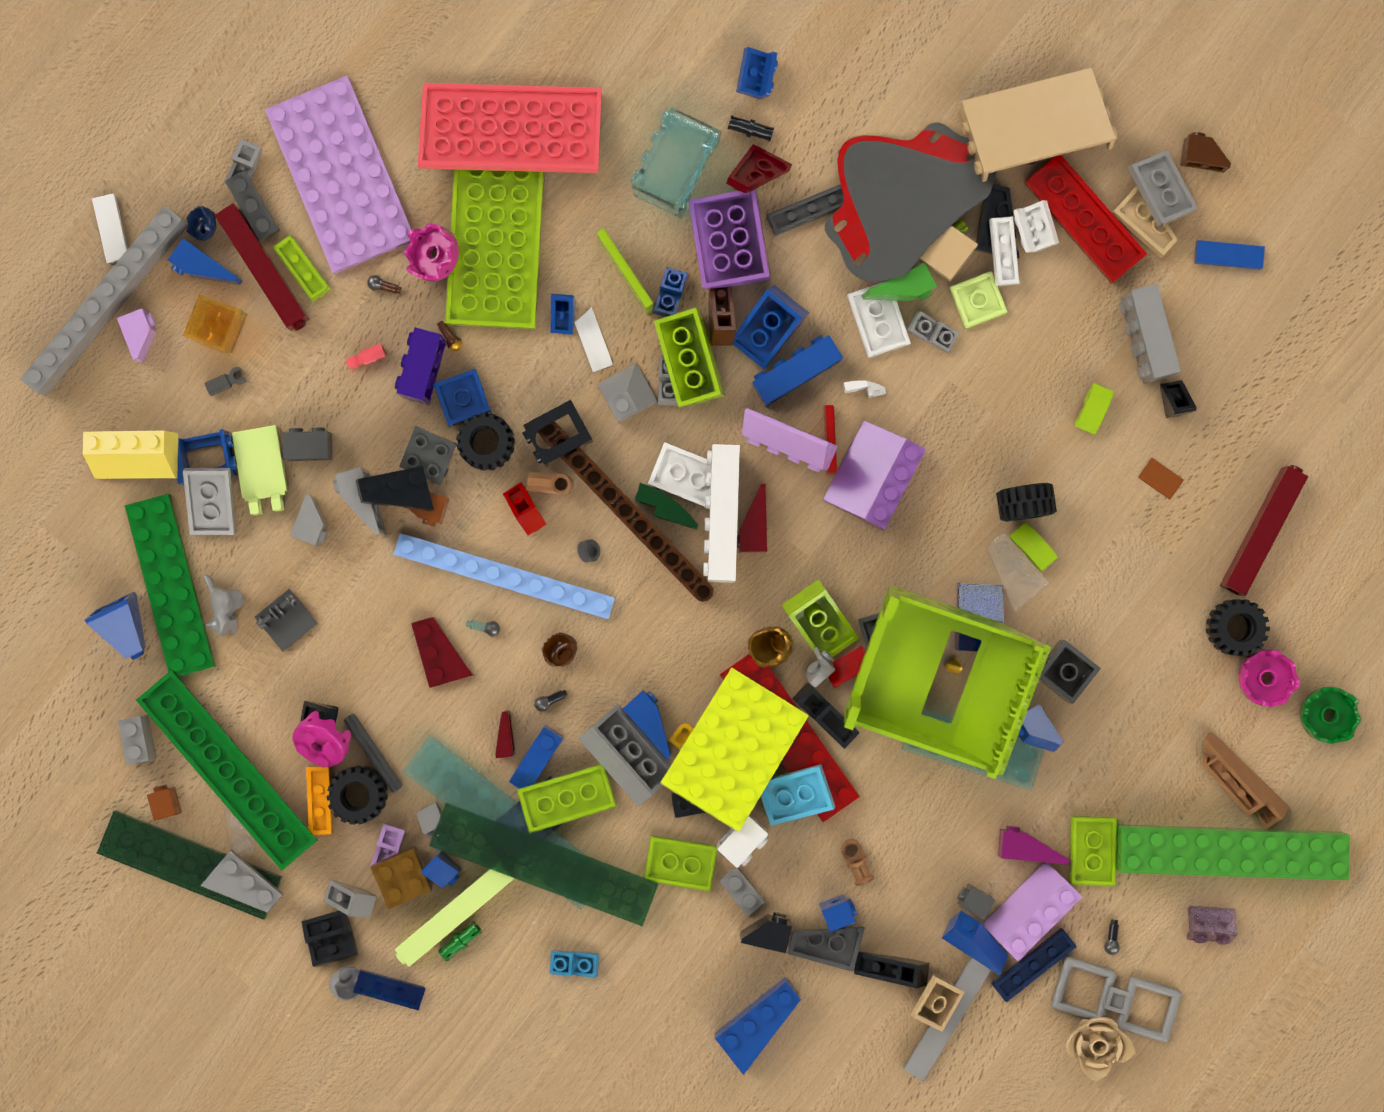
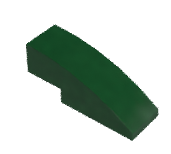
M640 483L635 501L655 507L654 517L697 530L698 524L680 504L659 490Z

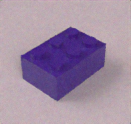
M416 327L413 333H409L407 339L408 353L403 355L401 361L403 371L395 382L397 394L402 398L426 405L430 404L434 390L433 384L436 382L447 343L441 334Z

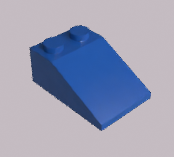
M774 285L765 291L735 334L733 345L765 369L795 333L809 312Z

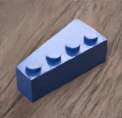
M786 977L715 1032V1040L743 1075L801 1000L799 993Z

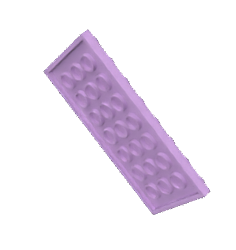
M348 76L265 109L333 274L410 243L408 233L412 230Z

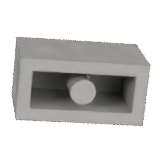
M148 715L118 720L126 765L156 759Z

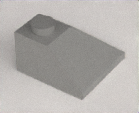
M637 363L597 384L619 424L658 402Z

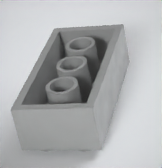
M1158 284L1131 290L1121 298L1119 306L1122 315H1125L1127 320L1125 329L1127 335L1131 336L1132 339L1131 352L1133 357L1137 358L1139 365L1137 366V374L1139 379H1142L1143 384L1169 378L1181 372Z

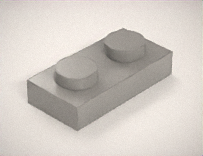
M733 868L719 880L747 916L765 903V900L739 868Z

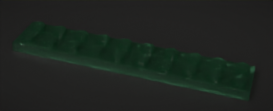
M447 802L429 844L430 847L642 927L659 884L648 878Z

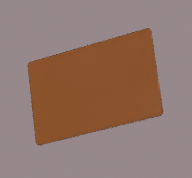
M1151 458L1138 477L1169 500L1184 481L1153 458Z

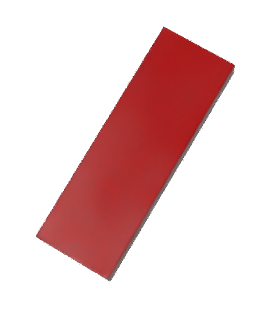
M825 405L823 408L825 441L836 445L834 406ZM836 452L828 471H826L827 474H835L837 472Z

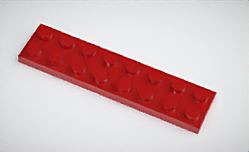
M749 654L720 674L724 680L730 669L733 668L797 708L770 667L762 668L758 666ZM806 720L781 763L788 773L822 765L835 804L834 810L817 814L821 821L825 822L860 796Z

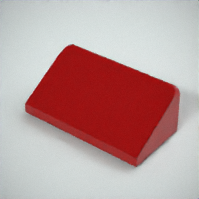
M862 646L832 662L835 671L828 678L834 688L858 674L865 655V650Z

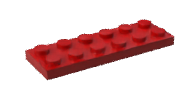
M1062 155L1052 158L1024 183L1039 201L1047 200L1050 213L1111 284L1147 255L1144 249Z

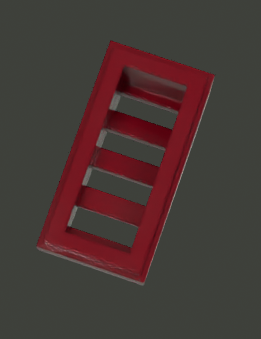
M509 710L503 711L501 714L495 753L496 759L512 757L516 754Z

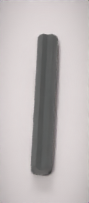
M351 714L344 719L345 724L392 793L402 787L401 782L356 715Z

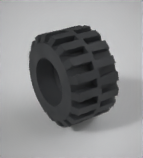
M483 412L480 415H471L472 418L466 419L464 425L459 427L458 430L460 432L456 436L458 441L456 446L460 456L465 462L476 469L492 471L496 470L495 468L497 467L501 468L506 461L510 460V455L514 452L515 439L513 431L501 417L495 414ZM483 429L493 430L499 438L496 450L488 455L479 454L473 447L475 435Z
M1050 483L1016 486L1002 489L996 493L1000 520L1005 522L1044 517L1057 512L1053 484Z
M1246 599L1223 601L1222 604L1215 606L1216 610H1211L1209 613L1211 619L1206 621V624H1209V628H1206V633H1210L1211 636L1208 638L1209 641L1214 642L1215 645L1213 647L1221 650V653L1247 656L1257 652L1256 649H1261L1264 646L1262 642L1267 641L1269 637L1265 635L1266 631H1270V627L1266 626V622H1269V619L1263 616L1265 611L1259 609V605L1255 602L1251 603L1250 600ZM1235 614L1243 616L1248 626L1245 637L1240 641L1232 639L1227 628L1229 620Z
M355 766L341 771L332 779V784L328 786L327 790L329 791L327 801L330 800L328 807L330 810H334L335 813L333 815L336 818L340 817V821L344 823L350 822V825L358 823L360 825L372 820L381 813L380 811L386 805L385 800L388 799V794H386L388 789L387 785H384L383 779L377 775L378 772L370 770V767ZM352 782L362 783L369 791V802L363 808L353 807L347 801L346 789Z

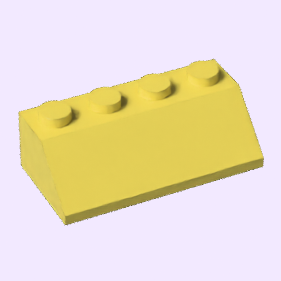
M169 431L83 432V456L95 479L177 478L178 433Z

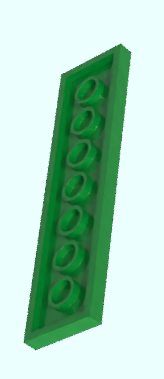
M164 494L124 505L168 672L172 670L177 677L216 667L171 495Z

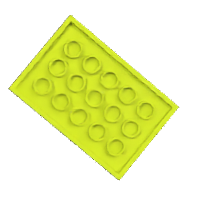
M731 668L660 784L739 832L809 715Z

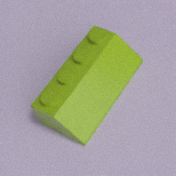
M693 308L655 320L654 324L678 407L705 403L726 396L702 311L698 308Z

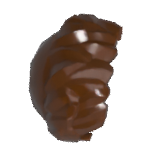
M561 632L548 638L542 647L544 660L552 667L569 665L574 660L577 652L576 640L572 636Z

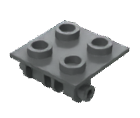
M415 426L399 467L410 469L423 466L426 479L441 485L443 478L448 473V465L456 448V443Z
M290 589L255 616L257 625L261 629L264 628L282 652L318 624Z

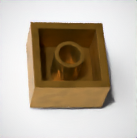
M415 846L371 866L388 909L430 892L432 889L429 879L421 873L424 866Z

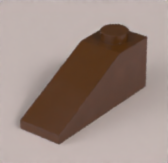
M732 287L708 289L711 346H733L736 334V320Z

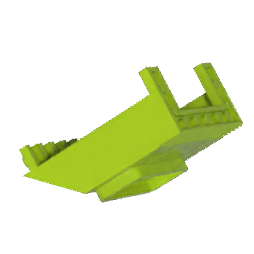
M889 585L844 711V727L853 730L854 726H858L984 769L987 777L996 779L997 775H1004L1051 647L999 621ZM951 631H956L979 639L981 643L951 723H947L922 714V710Z

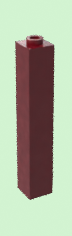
M232 203L215 214L216 219L286 328L290 331H298L305 327L306 322L310 318L258 240L240 209Z
M1294 465L1281 468L1220 584L1221 587L1238 596L1247 595L1309 477L1303 474L1301 468Z

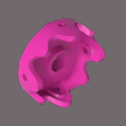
M427 223L425 228L409 231L410 243L405 249L404 255L408 258L410 265L406 270L410 274L426 281L435 282L446 278L455 268L459 256V246L454 234L449 229L432 223ZM436 248L437 255L432 259V251Z
M1257 651L1244 660L1239 670L1238 681L1242 693L1248 700L1260 706L1273 707L1286 703L1291 694L1300 685L1294 662L1280 651ZM1265 672H1269L1272 675V681L1267 685L1261 680L1262 674Z
M315 711L299 722L294 729L292 739L296 751L308 761L321 767H331L340 764L350 750L348 746L351 733L349 730L339 733L336 730L334 720L320 719L319 712Z

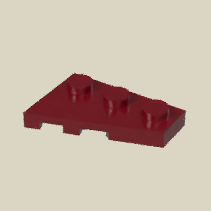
M753 144L729 175L726 184L732 186L737 191L747 194L789 172L792 164Z
M434 617L411 623L429 688L473 676V673L466 666L462 657L453 647Z

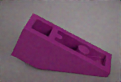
M1007 826L1006 829H1000L998 856L1001 859L1070 864L1068 858L1024 831H1020V827Z

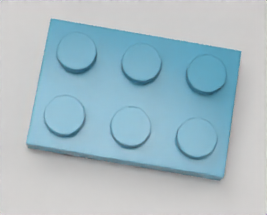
M821 764L772 777L761 795L771 826L834 810L835 808Z

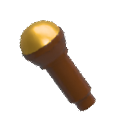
M440 321L437 325L447 340L448 349L452 352L459 351L463 345L462 340L454 336L449 327L443 321Z

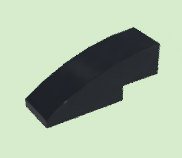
M808 682L792 698L844 749L860 733L855 727L853 730L845 728L844 717Z

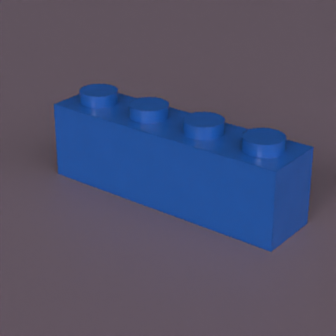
M822 335L811 341L812 346L804 349V347L797 349L792 353L793 357L785 361L783 358L773 364L774 369L768 373L763 370L754 376L755 381L752 382V386L765 407L842 361L843 357L829 335L825 338Z

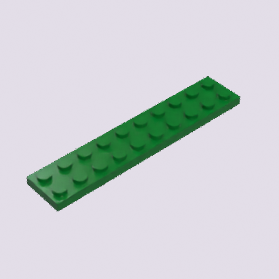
M172 670L136 699L139 705L281 871H284L318 841Z

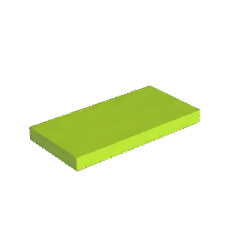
M602 228L596 232L598 242L645 313L649 315L654 311L652 300L606 230Z
M601 764L517 789L529 834L616 807L606 770Z

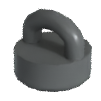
M585 540L578 544V555L583 562L587 563L598 560L600 547L595 540Z

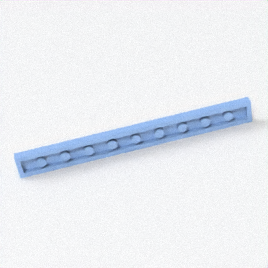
M402 533L399 535L394 555L606 619H609L615 600L614 597Z

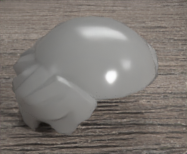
M352 966L340 968L331 976L329 981L331 993L338 1000L342 1001L358 998L362 994L363 986L365 985L363 974Z

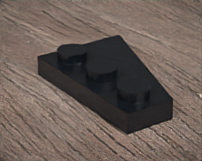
M993 184L989 196L983 200L976 238L978 247L975 251L992 254L989 219L1012 217L1013 209L1010 188ZM1016 248L1017 259H1018V258H1020V257H1019V251H1018L1017 248Z
M423 466L356 480L361 503L383 506L391 505L409 509L416 508L426 511L434 510Z

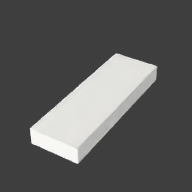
M113 193L92 198L106 262L109 265L117 263L128 250L117 198Z
M1013 217L989 219L995 284L996 286L1018 285L1020 282Z

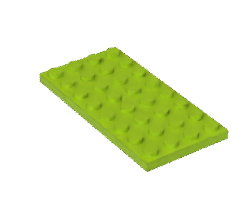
M454 169L451 232L457 239L459 256L455 268L448 275L446 325L536 329L544 172Z

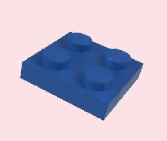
M476 369L433 384L449 427L464 422L466 419L469 420L472 418L471 415L491 412Z

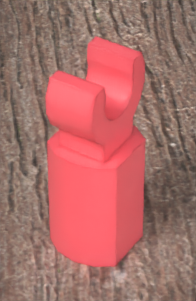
M380 343L360 351L359 355L345 360L348 367L352 370L363 364L366 366L387 358Z

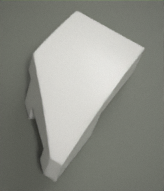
M870 381L844 382L842 385L844 394L865 389L868 398L886 394L884 386Z

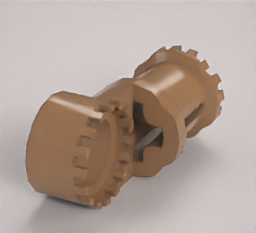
M854 839L844 841L841 845V853L848 868L853 872L856 879L855 885L861 886L865 884L864 882L866 884L871 882L874 876L870 874L866 865L867 859L861 845ZM847 845H857L858 851L854 856L846 854L845 849Z

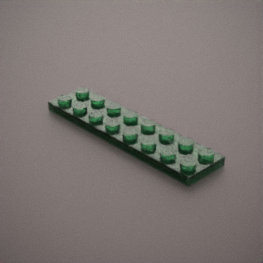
M117 810L113 811L97 854L260 919H266L268 912L201 886L227 854ZM250 864L275 887H279L283 876Z

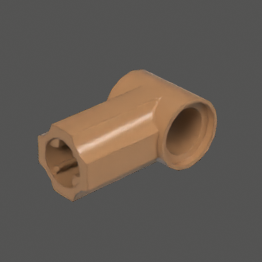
M529 472L527 480L528 492L567 495L573 490L574 486L572 479L563 474ZM564 478L568 485L565 490L560 491L557 488V482Z

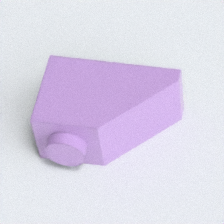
M141 308L117 318L133 360L139 363L145 360L156 334L154 327L156 320L153 314Z

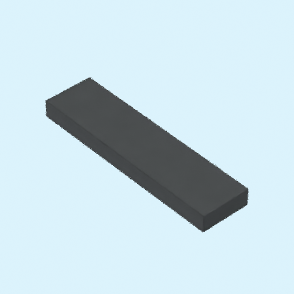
M841 184L767 214L766 217L774 236L836 212L844 202Z

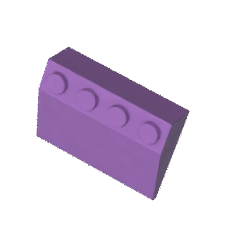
M756 189L747 194L735 191L688 200L703 289L751 285L772 281Z
M863 421L823 500L883 531L888 525L926 449L906 438Z

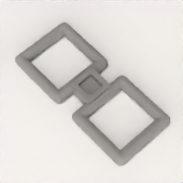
M1072 957L1064 959L1051 1003L1053 1009L1085 1019L1105 1017L1106 1010L1119 1013L1117 1019L1119 1029L1161 1042L1169 1040L1182 995L1181 991L1134 976L1130 977L1127 989L1123 990L1113 987L1117 975L1114 970ZM1072 967L1106 977L1096 1012L1062 1002ZM1137 987L1171 997L1161 1032L1127 1022Z

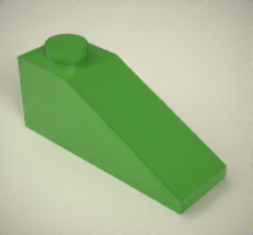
M923 263L911 269L903 276L890 279L869 289L861 296L863 300L913 301L919 298L922 301L932 295L930 291L935 289L937 285L926 264Z

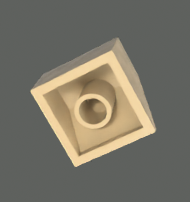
M933 974L910 1016L943 1032L965 992L948 980Z

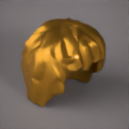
M769 626L757 630L748 639L747 649L750 651L749 655L762 668L778 666L788 661V657L793 651L792 636L788 631L778 626Z

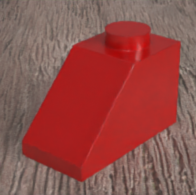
M522 482L503 493L516 520L527 536L547 525Z

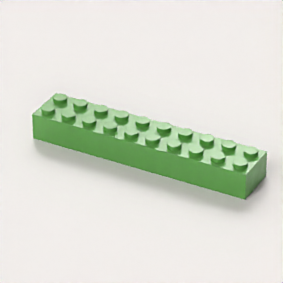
M1117 824L1116 870L1121 873L1349 880L1350 834L1340 831Z

